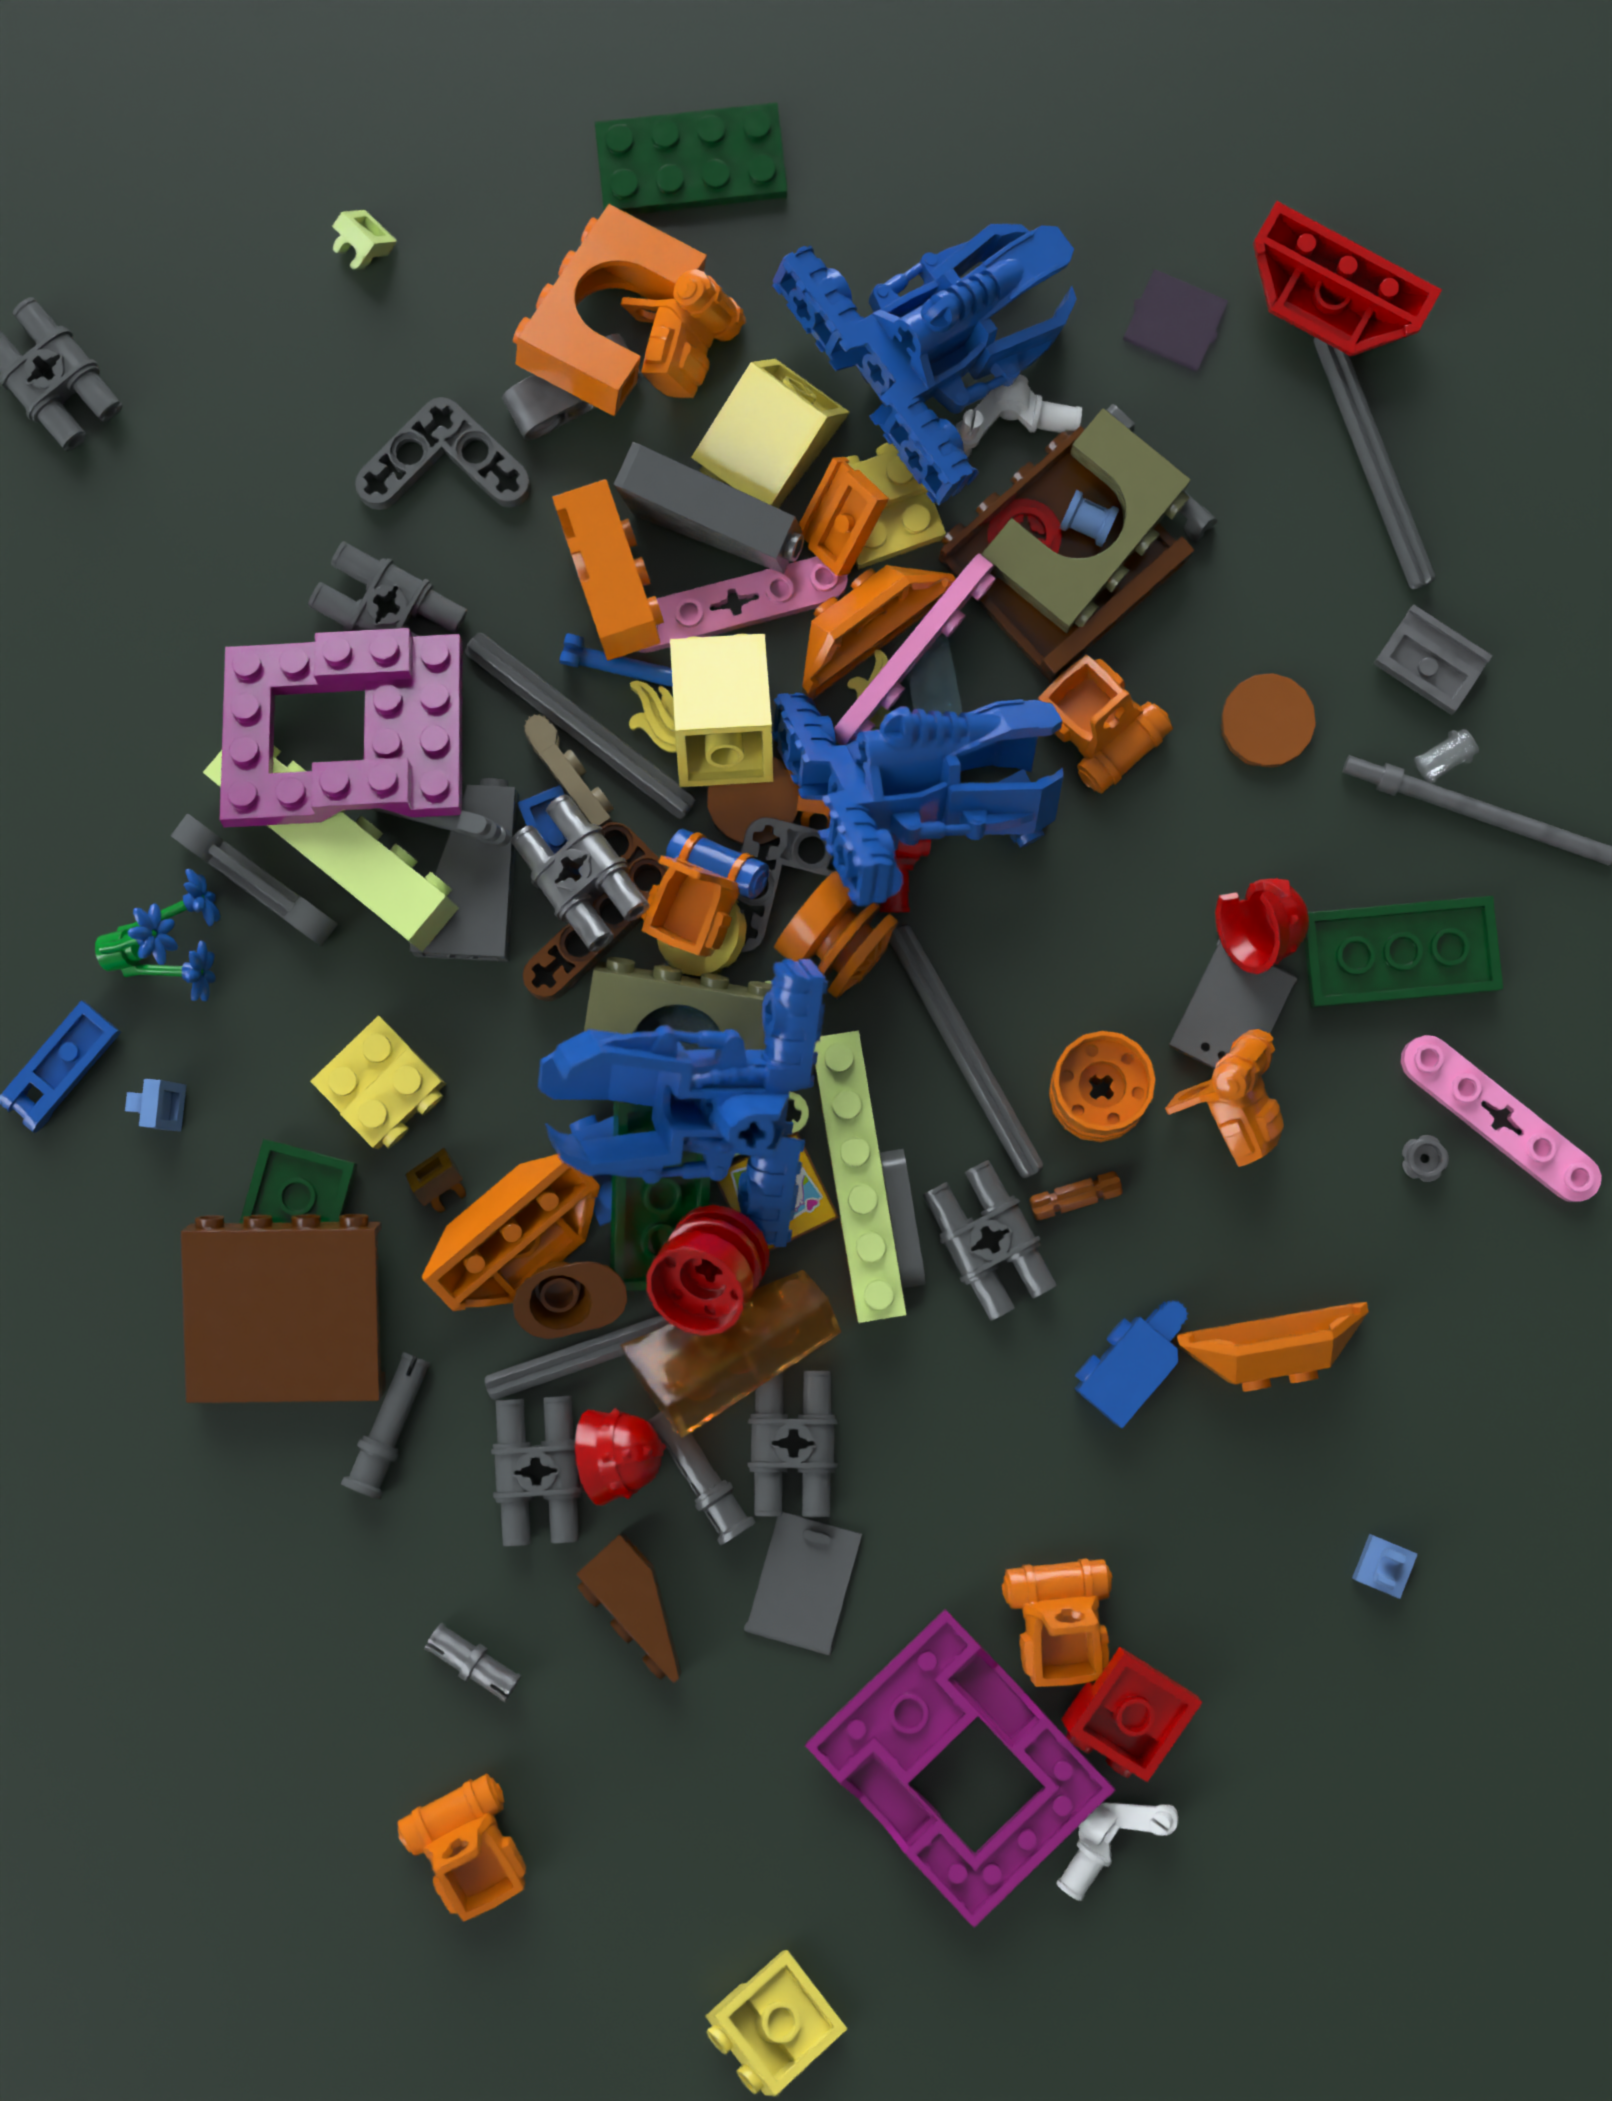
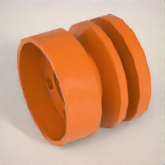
M834 871L799 909L778 938L774 949L786 959H792L793 961L811 959L814 955L819 957L822 961L818 966V970L825 978L833 969L839 973L828 989V993L838 999L846 990L860 983L875 966L888 948L891 935L899 921L891 914H888L875 929L872 928L869 924L876 916L880 906L874 902L858 915L852 912L851 909L855 902H852L848 895V892L851 891L843 885L838 872Z
M1098 1031L1082 1035L1066 1047L1053 1071L1049 1089L1053 1114L1064 1129L1080 1139L1104 1142L1120 1138L1136 1126L1153 1099L1156 1079L1150 1058L1138 1043L1123 1034ZM1104 1081L1109 1085L1106 1093L1109 1099L1104 1096H1100L1096 1100L1090 1096L1093 1088L1090 1082L1098 1086Z

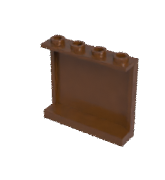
M1081 426L1070 436L1066 431L1056 436L1045 448V452L1048 454L1035 466L1031 461L1022 466L1010 479V482L1013 484L1011 488L1001 496L997 492L992 493L975 510L979 515L966 527L962 523L957 524L942 538L941 543L944 547L941 548L939 561L955 578L961 574L976 555L982 554L989 546L987 532L990 521L1016 499H1033L1045 504L1055 513L1060 525L1076 489L1083 492V498L1107 509H1110L1112 506L1119 508L1102 547L1095 545V539L1069 528L1066 531L1062 530L1061 546L1057 553L1059 555L1069 558L1092 557L1108 549L1117 540L1123 528V513L1117 496L1107 484L1070 455L1072 444L1084 431ZM1023 516L1021 526L1037 539H1045V535H1038V533L1030 531V524L1027 523L1028 516ZM1158 523L1154 530L1160 535L1143 556L1139 555L1136 551L1124 564L1130 571L1112 593L1104 588L1094 600V603L1099 606L1096 613L1090 617L1083 627H1078L1075 624L1068 633L1060 629L992 572L990 574L996 580L979 601L976 599L975 601L1046 679L1052 683L1185 565L1193 554L1194 549L1182 536L1175 541L1163 526Z
M314 1214L295 1215L291 1217V1223H273L271 1215H250L243 1217V1223H225L224 1216L208 1215L196 1217L195 1224H190L181 1230L186 1403L379 1401L386 1391L385 1372H381L378 1232L382 1229V1222H369V1215L366 1214L339 1216V1222H321L320 1215Z

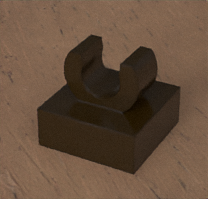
M442 1148L405 1174L412 1192L423 1207L431 1203L437 1212H444L446 1209L439 1196L448 1189L456 1191L461 1199L466 1197V1191L461 1182L463 1178L455 1161L445 1148Z

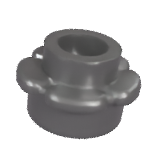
M1422 1135L1418 1140H1409L1402 1150V1156L1404 1157L1403 1169L1413 1179L1421 1178L1423 1182L1434 1181L1441 1176V1171L1448 1165L1449 1156L1447 1150L1440 1144L1437 1138L1430 1135ZM1422 1154H1426L1429 1157L1427 1163L1421 1162L1420 1157Z

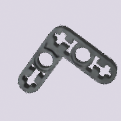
M444 397L434 398L426 403L361 468L355 481L357 493L365 505L377 510L386 509L392 506L445 453L501 506L511 508L525 502L530 495L531 484L524 467L456 402ZM439 412L442 416H446L451 412L452 427L448 430L442 425L431 434L436 444L430 447L426 438L417 431L422 427L428 435L436 426L433 418L434 415ZM473 441H481L489 448L487 458L478 464L469 463L463 458L464 448ZM414 442L422 446L423 456L416 464L405 465L398 460V451L405 443ZM391 460L397 472L404 476L398 480L393 472L385 481L388 489L385 494L381 495L375 491L369 495L371 491L368 484L369 480L373 477L377 481L383 480L390 473L385 463ZM496 463L499 471L507 478L511 479L515 475L518 476L516 482L519 489L513 493L509 489H506L503 493L499 492L502 488L498 477L491 472Z
M767 817L756 819L748 825L740 853H750L754 857L758 856L760 844L753 840V834L755 831L762 832L765 825L773 826L772 834L779 837V842L777 846L769 845L765 859L775 860L773 869H769L766 893L754 899L738 896V899L747 905L764 906L762 915L752 911L749 922L750 926L756 929L755 937H746L741 952L756 949L765 936L782 865L829 876L834 872L827 869L833 856L828 854L826 848L823 858L814 864L804 862L799 856L798 847L800 842L809 836L820 838L818 829ZM821 840L824 843V846L828 845L826 841Z

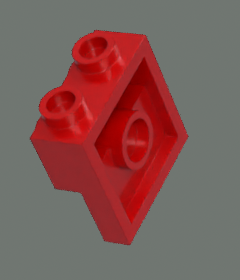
M1119 1647L1095 1683L1086 1682L1061 1720L1068 1730L1067 1739L1080 1750L1090 1754L1095 1749L1107 1757L1105 1762L1120 1775L1129 1778L1133 1773L1148 1782L1203 1702L1196 1694L1122 1647Z

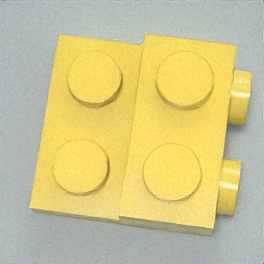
M888 442L876 449L877 456L860 462L857 455L846 457L849 460L848 465L854 470H860L889 498L856 560L858 570L940 541L946 535L935 503H932L926 494L928 492L922 483L918 484L913 474L898 457L899 451L893 444Z
M379 1015L310 1081L372 1148L378 1150L383 1145L389 1149L402 1139L409 1130L405 1123L418 1111L425 1115L435 1107L443 1097L439 1090L446 1085Z
M788 1950L781 1951L747 1983H741L705 2016L712 2025L707 2030V2035L713 2044L723 2054H727L731 2050L742 2064L737 2070V2074L744 2085L754 2094L761 2090L764 2095L776 2096L847 2030L846 2026Z

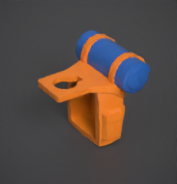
M683 828L679 829L668 844L666 856L661 855L659 863L668 866L669 869L664 874L660 884L653 885L649 892L647 901L650 907L641 916L644 920L641 931L678 949L698 956H712L715 949H720L732 921L730 912L738 896L740 895L748 899L756 898L767 884L769 866L755 859L749 853L742 854L707 839L704 834L699 832L693 833Z

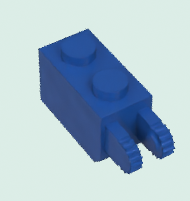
M1170 1300L1167 1302L1163 1301V1304L1158 1305L1159 1308L1155 1309L1146 1320L1141 1317H1135L1129 1322L1123 1318L1106 1338L1112 1344L1100 1359L1093 1354L1075 1374L1080 1382L1074 1389L1116 1426L1123 1428L1178 1364V1350L1170 1341L1181 1330V1325L1185 1324V1320H1188L1187 1314L1189 1313L1186 1312L1187 1308L1183 1306V1303L1180 1304L1179 1301L1175 1302L1174 1300H1171V1302Z

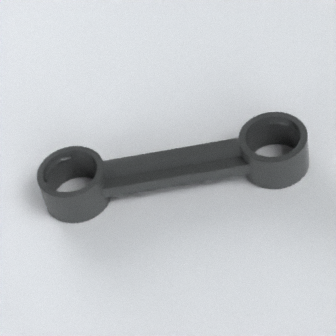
M188 813L170 835L321 947L337 927L338 923Z

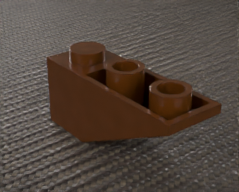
M622 1531L580 1569L576 1575L582 1582L577 1587L594 1607L597 1608L602 1603L614 1616L610 1621L611 1626L625 1642L629 1644L634 1639L647 1653L642 1657V1660L656 1677L662 1680L667 1675L675 1683L680 1678L681 1669L655 1567Z

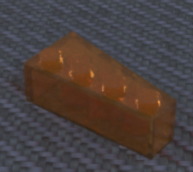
M803 1269L757 1288L750 1297L736 1324L722 1333L703 1336L684 1332L670 1324L623 1343L620 1346L636 1378L681 1438H683L840 1334L841 1329L828 1298Z

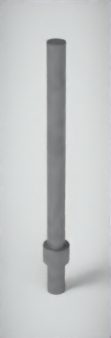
M1351 755L1347 757L1342 773L1376 784V790L1393 796L1399 792L1606 865L1612 863V846L1405 775L1404 769L1388 763H1385L1382 767Z

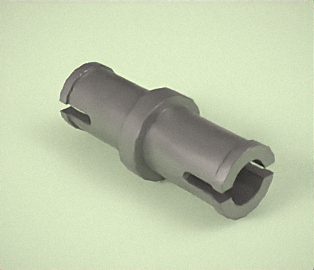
M443 1623L436 1628L425 1645L424 1649L426 1651H430L460 1671L458 1677L464 1681L472 1679L499 1697L503 1702L509 1698L521 1679L520 1674H516L487 1655L488 1649L481 1644L475 1647L448 1629Z

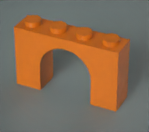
M608 204L599 219L592 217L586 225L581 237L582 244L576 252L570 250L564 257L559 269V278L555 284L551 285L548 283L542 289L536 303L537 310L531 319L524 317L515 331L513 343L517 344L515 365L615 417L637 383L641 356L593 331L581 319L576 307L588 295L609 288L630 290L650 300L674 299V286L679 276L685 271L692 269L704 272L707 255Z

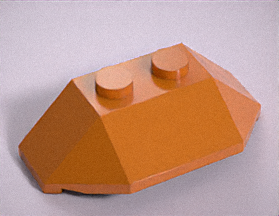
M890 565L884 566L878 572L871 568L852 582L850 586L853 590L838 601L833 596L822 603L813 613L816 618L811 621L802 693L811 697L812 700L871 657L875 650L883 648L927 615L956 580L955 576L950 573Z
M558 1154L519 1164L446 1226L425 1268L422 1279L452 1311L465 1310L466 1307H487L513 1303L516 1291L525 1279L532 1276L538 1268L547 1263L563 1261L586 1241L593 1216L595 1198L598 1197L600 1185L592 1176H587L561 1161Z
M1356 1302L1178 1333L1172 1340L1175 1346L1228 1383H1242L1243 1391H1253L1272 1387L1270 1378L1289 1375L1290 1383L1319 1379L1317 1370L1330 1368L1369 1310L1367 1302Z

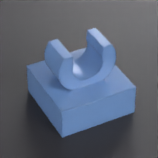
M144 1079L143 1093L127 1092L125 1111L139 1112V1126L181 1132L186 1085L164 1080Z
M1369 1534L1352 1579L1400 1599L1418 1554Z

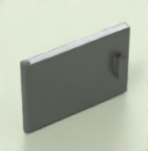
M1220 939L1216 943L1217 948L1168 1045L1212 1069H1215L1217 1062L1230 1052L1233 1042L1248 1030L1260 1029L1271 1033L1293 985L1298 982V976L1276 965L1260 974L1243 971L1232 962L1222 947Z
M782 1511V1516H778L749 1620L744 1626V1631L830 1655L832 1652L831 1644L862 1534Z

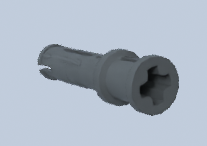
M405 1352L401 1355V1361L369 1436L364 1435L358 1441L357 1446L360 1448L352 1471L349 1476H344L341 1482L342 1485L380 1500L383 1495L380 1487L391 1462H397L399 1457V1449L395 1445L426 1372L432 1364L418 1358L410 1375L417 1357Z
M674 1404L648 1420L659 1438L667 1446V1451L696 1494L697 1498L694 1500L696 1505L694 1506L698 1511L705 1512L719 1534L717 1541L720 1546L756 1523L753 1516H746L732 1494L734 1487L731 1482L728 1483L726 1479L722 1481L713 1469L695 1438L682 1421Z

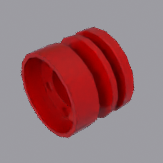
M717 1205L694 1208L681 1218L676 1229L673 1230L668 1241L661 1248L647 1273V1292L654 1308L668 1323L684 1332L703 1336L722 1333L736 1324L769 1267V1247L762 1231L749 1217L732 1208Z

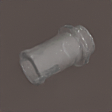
M1463 728L1458 732L1451 730L1448 732L1449 738L1414 759L1418 764L1416 765L1418 770L1429 783L1435 782L1437 778L1462 762L1469 764L1473 761V755L1478 753L1479 749L1475 740L1466 729Z

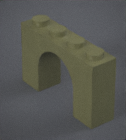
M1104 408L1101 409L1072 444L1070 455L1107 484L1117 496L1123 513V528L1117 540L1108 549L1095 556L1069 558L1049 549L1011 518L981 554L994 565L991 571L1065 633H1068L1075 624L1078 627L1084 626L1099 609L1094 600L1104 588L1112 593L1129 573L1130 570L1124 564L1136 551L1139 555L1143 556L1156 541L1160 534L1154 528L1166 515L1173 520L1190 499L1184 492L1187 490L1191 479Z
M608 957L606 963L598 962L593 970L584 1031L592 1029L621 1034L636 1033L638 1024L650 1012L667 1005H687L707 1014L716 1023L721 1032L727 1029L736 1030L744 1041L745 1050H764L766 1044L764 1043L765 1031L762 1023V1005L766 993L771 990V984L751 981L748 982V987L729 984L730 979L719 974L703 973L701 974V979L682 976V970L672 966L656 965L652 971L635 968V962L629 959Z

